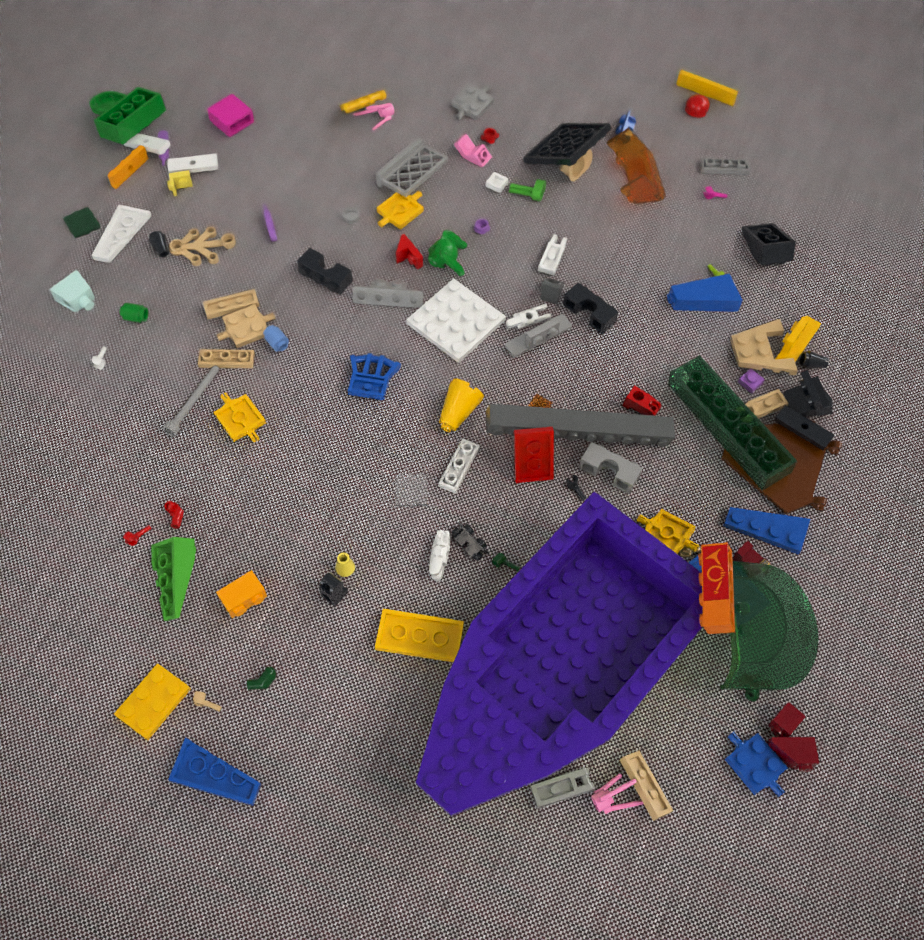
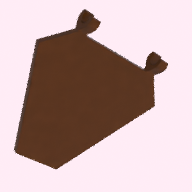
M778 423L732 427L721 460L786 515L808 505L813 506L816 510L823 511L827 498L821 496L813 497L826 449L831 454L838 455L842 442L831 441L823 451Z

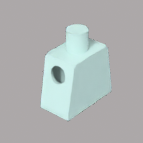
M77 270L49 289L56 302L73 312H78L82 308L89 311L94 307L93 300L95 296L90 286Z

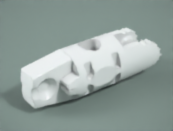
M545 303L513 314L514 318L506 321L507 328L517 326L520 329L550 319V314L538 317L537 313L538 311L545 310L547 304Z
M438 530L432 545L429 573L436 582L441 580L444 569L447 566L450 551L449 531Z

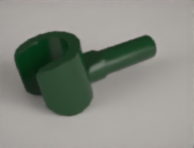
M498 553L492 560V564L498 568L504 564L516 571L520 569L519 566L509 562L502 553Z

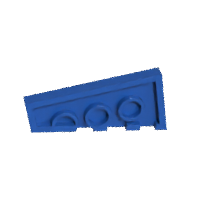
M730 507L723 527L799 555L811 519Z
M186 737L168 779L172 783L250 806H254L261 787L260 782L214 756Z

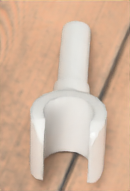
M104 346L99 355L92 358L93 366L100 370L105 366V360L102 358L107 348Z

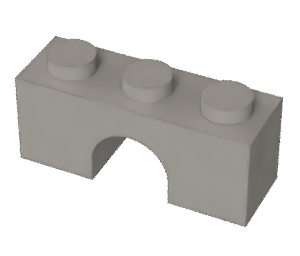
M593 442L590 443L579 465V469L595 477L601 469H611L616 474L613 486L628 494L631 493L643 469L636 462L628 461L618 453H613L602 445Z

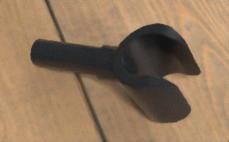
M572 475L574 482H570L567 478V487L575 490L583 501L586 500V496L578 486V477Z

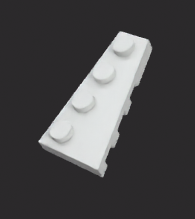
M118 205L92 254L93 259L110 263L152 216L151 212Z

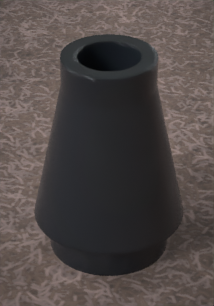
M161 231L150 233L149 243L156 250L159 257L167 256L169 252L165 235Z
M808 350L807 352H802L799 363L804 368H826L829 364V358Z

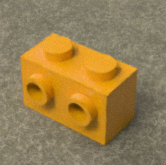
M252 570L216 592L231 618L243 615L248 608L260 604L267 597L264 587Z

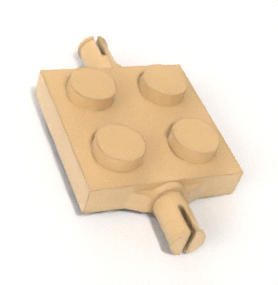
M254 304L223 316L222 319L226 326V331L216 335L219 341L229 337L234 342L236 348H240L264 338L263 333L267 328L266 322L276 318L273 312L263 316Z

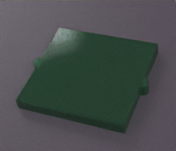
M89 207L74 211V213L63 217L64 222L75 239L86 234L89 235L90 232L101 228Z

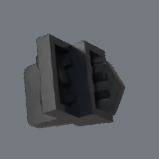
M808 370L801 372V385L784 392L789 408L804 417L833 414L831 396L823 389L819 377L811 378Z

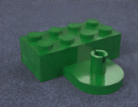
M141 87L135 88L127 95L116 91H104L93 96L89 101L92 112L100 115L93 120L100 137L122 145L166 111L160 93Z

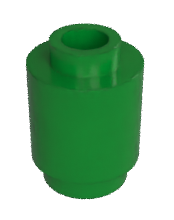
M125 302L120 307V316H122L123 320L145 322L148 318V308L143 305Z

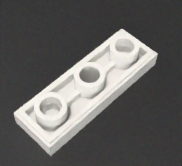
M139 133L124 144L133 149L142 145L145 147L146 152L158 155L164 154L171 146L169 140Z
M217 153L167 159L169 173L187 170L190 173L219 169Z
M462 439L440 479L438 487L456 494L479 451L480 445Z

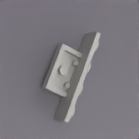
M377 279L372 282L371 287L354 286L353 303L420 308L423 305V291L407 289L408 283H403L400 280L387 282L384 279Z
M560 314L506 342L505 348L515 358L571 329L572 324L564 314Z

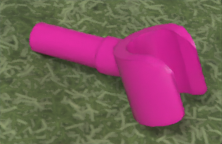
M711 186L705 187L707 192H703L708 200L713 197L727 198V194L714 192Z

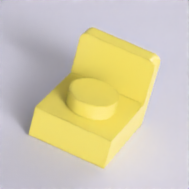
M189 170L169 173L170 180L167 181L169 191H173L174 196H177V189L193 187Z

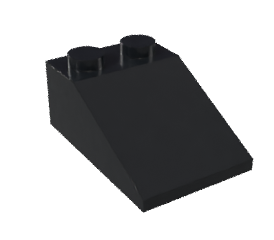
M774 223L742 226L741 230L754 259L761 265L768 266L772 263L784 264L788 261H793L796 241Z

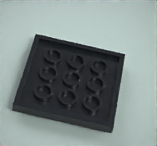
M561 123L527 153L523 160L525 163L533 165L553 164L556 166H572L591 147H594L601 138L606 136L612 129L610 123Z

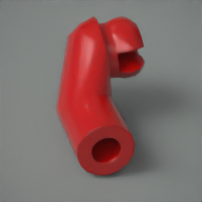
M167 501L164 508L172 516L170 527L179 529L184 511L176 502Z

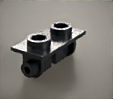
M458 522L460 528H455L452 531L453 538L462 547L467 542L469 543L464 550L472 559L479 561L483 557V552L489 554L490 552L486 549L488 545L480 537L477 539L473 535L475 531L468 524L463 525Z

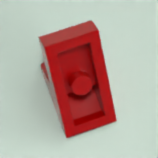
M404 233L401 235L396 251V263L398 264L408 259L409 263L418 270L423 267V255Z

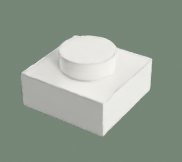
M496 172L486 181V187L498 193L508 184V178Z

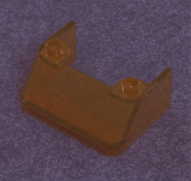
M629 128L606 142L616 153L617 157L615 160L617 164L625 168L629 183L621 187L620 191L627 197L630 203L658 202L666 198L654 155Z

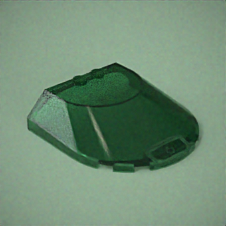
M733 561L735 632L730 633L732 649L730 671L725 683L720 685V690L775 691L796 686L810 672L818 650L817 621L806 594L791 576L777 567L760 563Z

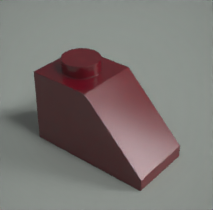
M771 737L766 742L791 769H799V772H809L819 764L815 737Z

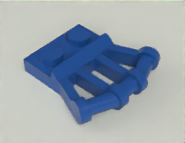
M372 353L360 356L350 355L353 373L348 387V395L384 401L389 380L400 370L401 363L393 362L386 358L385 355L374 356ZM365 362L363 372H358L356 363ZM372 363H378L375 375L368 374ZM386 365L390 369L384 376H381L383 366Z

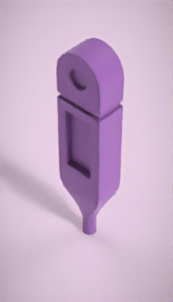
M165 130L159 131L158 138L169 140L168 132ZM169 148L164 154L158 155L163 166L169 158Z
M263 205L264 217L271 242L277 241L270 211L266 205Z

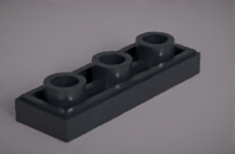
M786 405L774 420L823 451L834 437L833 433Z

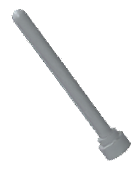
M218 366L211 368L176 417L166 422L162 428L166 434L172 437L177 435L180 431L179 424L218 373Z

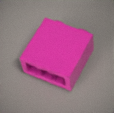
M233 93L207 108L210 121L229 138L254 123L252 109Z

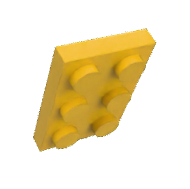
M157 663L117 709L114 715L148 741L191 688Z

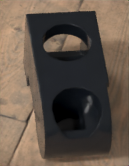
M331 572L327 573L319 583L321 597L334 607L346 596L348 589Z

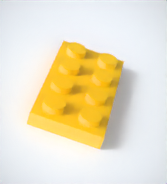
M383 609L375 650L454 662L460 649L464 621Z

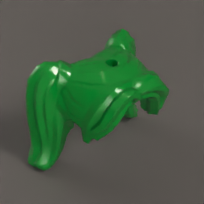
M444 230L441 238L428 249V261L432 266L445 268L444 264H446L458 276H463L465 271L456 259L458 257V249H465L468 244L451 230Z

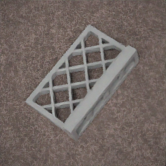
M418 137L375 173L377 186L381 188L386 186L407 197L446 164L449 159L440 152L424 145L423 139ZM424 151H425V152L429 153L430 155H422V154H423ZM432 159H440V161L432 162ZM421 160H430V162L421 163ZM414 161H419V164H411V163H413ZM431 167L428 171H422V168ZM420 168L418 172H410V169ZM403 170H408L409 173H401V172H402ZM421 176L418 180H411V177ZM409 178V181H400L399 179ZM392 179H398V182H390V181H391ZM410 185V187L406 190L400 188V186Z

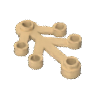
M207 227L201 236L198 229L193 228L189 230V233L182 240H172L169 245V251L172 255H183L188 258L193 266L201 265V257L197 254H192L188 250H195L207 257L210 264H216L219 261L217 253L211 252L206 248L224 246L227 249H232L236 244V240L233 234L226 233L220 240L206 241L208 238L216 237L215 227Z

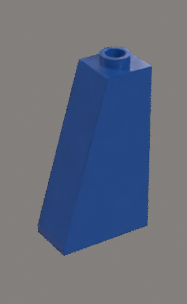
M730 273L673 285L670 287L669 294H667L668 303L672 305L673 310L737 312L743 301Z

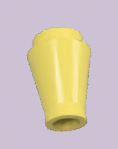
M340 553L337 557L335 570L338 575L348 577L355 571V564L347 553Z

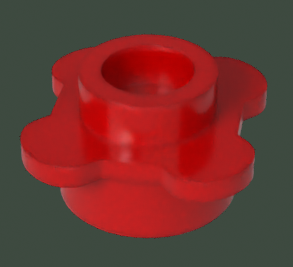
M493 128L485 129L484 135H481V140H485L489 144H494L496 138H499V133H496V130Z

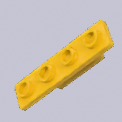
M803 316L799 322L795 321L790 329L792 331L791 334L787 333L782 341L785 344L776 359L794 358L796 362L821 326V323L809 316Z

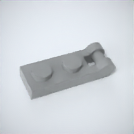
M588 768L531 785L530 789L537 809L596 790L594 783H591L589 779L590 772ZM581 779L582 786L578 787L575 780Z

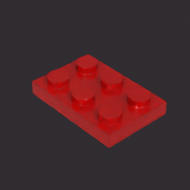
M553 427L514 430L516 483L554 480Z

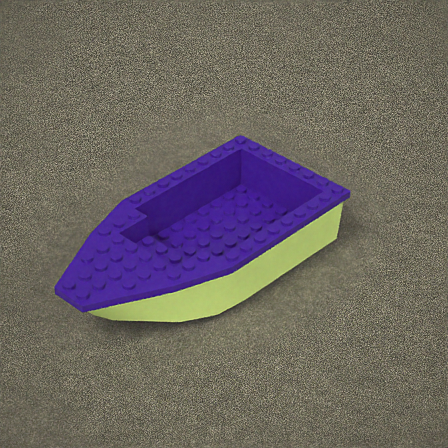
M594 491L471 622L444 682L416 785L449 816H454L547 778L608 742L703 628L699 620L700 614L703 613V606L699 602V593H702L699 573L702 572Z

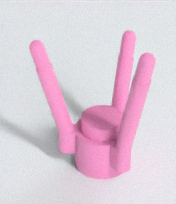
M391 103L368 106L365 111L354 113L353 116L378 112L380 117H384V119L372 128L374 131L385 122L392 120L391 116L394 115V107Z
M619 773L600 789L594 791L595 794L591 795V799L597 811H604L607 814L611 811L643 805L642 800L611 806L614 803L612 796L635 784L636 779L609 792L607 789L622 777V774Z

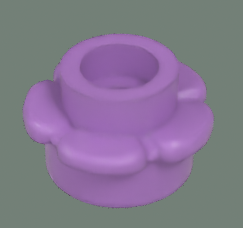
M478 219L475 222V232L479 234L489 232L490 226L486 219Z

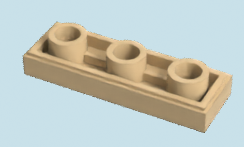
M200 349L198 367L253 368L255 352L254 350Z

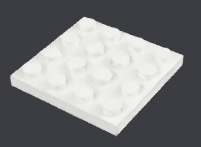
M453 278L406 319V324L456 362L460 363L506 321V316Z

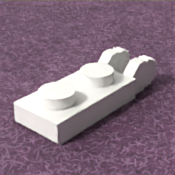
M553 234L540 261L538 271L555 275L568 238L563 237L561 244H556L558 235Z

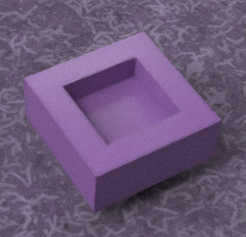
M750 369L739 378L738 383L752 394L764 383L765 379L753 369Z

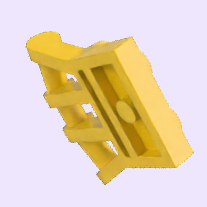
M380 90L339 106L341 111L345 110L347 114L370 106L377 100H385L387 95L384 90Z

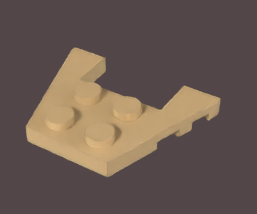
M780 319L731 336L730 341L738 367L756 370L766 368L772 369L776 373L786 371L789 372V375L797 374L798 370L794 358L774 359L767 338L783 336L784 329Z

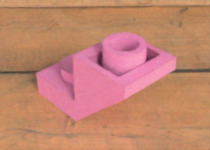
M467 133L454 143V146L464 159L480 167H484L492 158L485 145L481 144L475 147Z

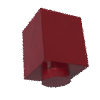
M788 702L767 726L771 728L775 736L789 737L806 716Z

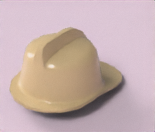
M589 149L572 166L561 165L560 171L569 176L572 182L576 181L590 167L593 156L592 151Z

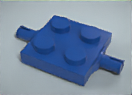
M732 732L727 738L730 739L736 748L733 753L726 757L725 761L749 790L756 795L762 789L770 787L777 797L785 793L776 781L779 775L788 767L759 733L751 739L742 742L737 734Z

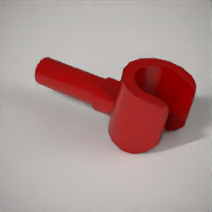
M148 525L135 534L130 531L126 532L123 536L124 542L130 546H135L139 537L152 529L151 526Z

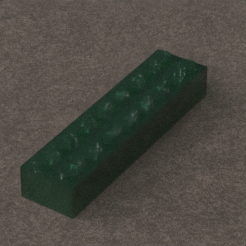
M700 355L670 372L668 381L670 388L762 491L793 472L797 460Z

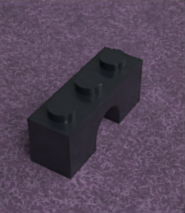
M309 248L297 260L299 272L303 276L313 279L317 284L324 285L332 292L341 295L353 282L352 270L339 263L330 269H324V255L312 248Z
M579 282L564 294L563 305L574 314L581 310L593 312L589 325L602 335L616 323L618 311Z

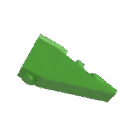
M171 537L151 545L153 571H157L158 579L155 582L156 586L160 587L162 593L159 600L164 621H171L180 617L196 553L195 539Z

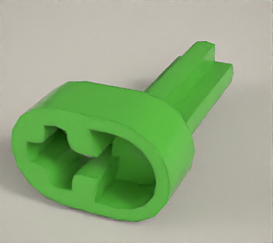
M537 179L534 188L512 183L510 184L509 192L530 196L532 200L541 202L546 189V180Z

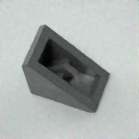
M551 278L545 279L542 283L540 300L557 304L565 282Z

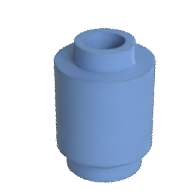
M271 325L264 330L265 340L275 351H284L288 347L289 339L278 327Z

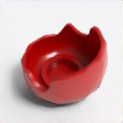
M695 94L687 100L685 111L692 117H705L709 110L710 102L704 95Z

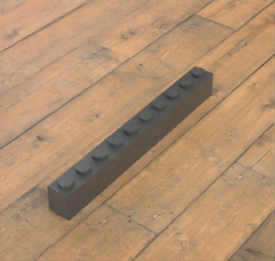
M489 404L486 410V433H492L493 435L511 434L514 436V430L553 427L554 439H584L588 442L598 440L605 443H640V445L657 444L660 447L668 446L675 439L673 417Z

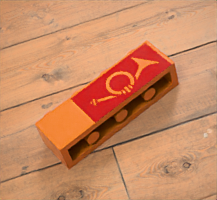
M727 542L701 545V553L698 554L699 565L702 566V573H699V583L702 586V593H699V602L703 606V613L699 616L700 625L704 627L708 634L734 633L732 550Z

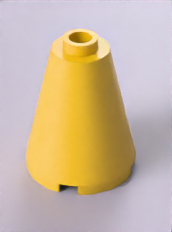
M454 378L451 380L439 420L441 429L449 433L457 430L482 402L484 395L478 388L475 387L473 390L469 387L470 383L461 379Z

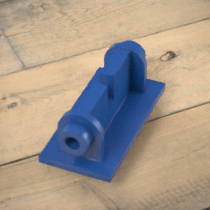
M631 110L626 115L623 114L619 119L620 125L615 130L616 136L614 141L618 138L624 143L630 140L632 130L636 124L635 117L630 115Z

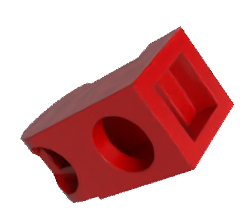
M635 385L622 405L627 409H634L641 415L656 416L661 409V403Z

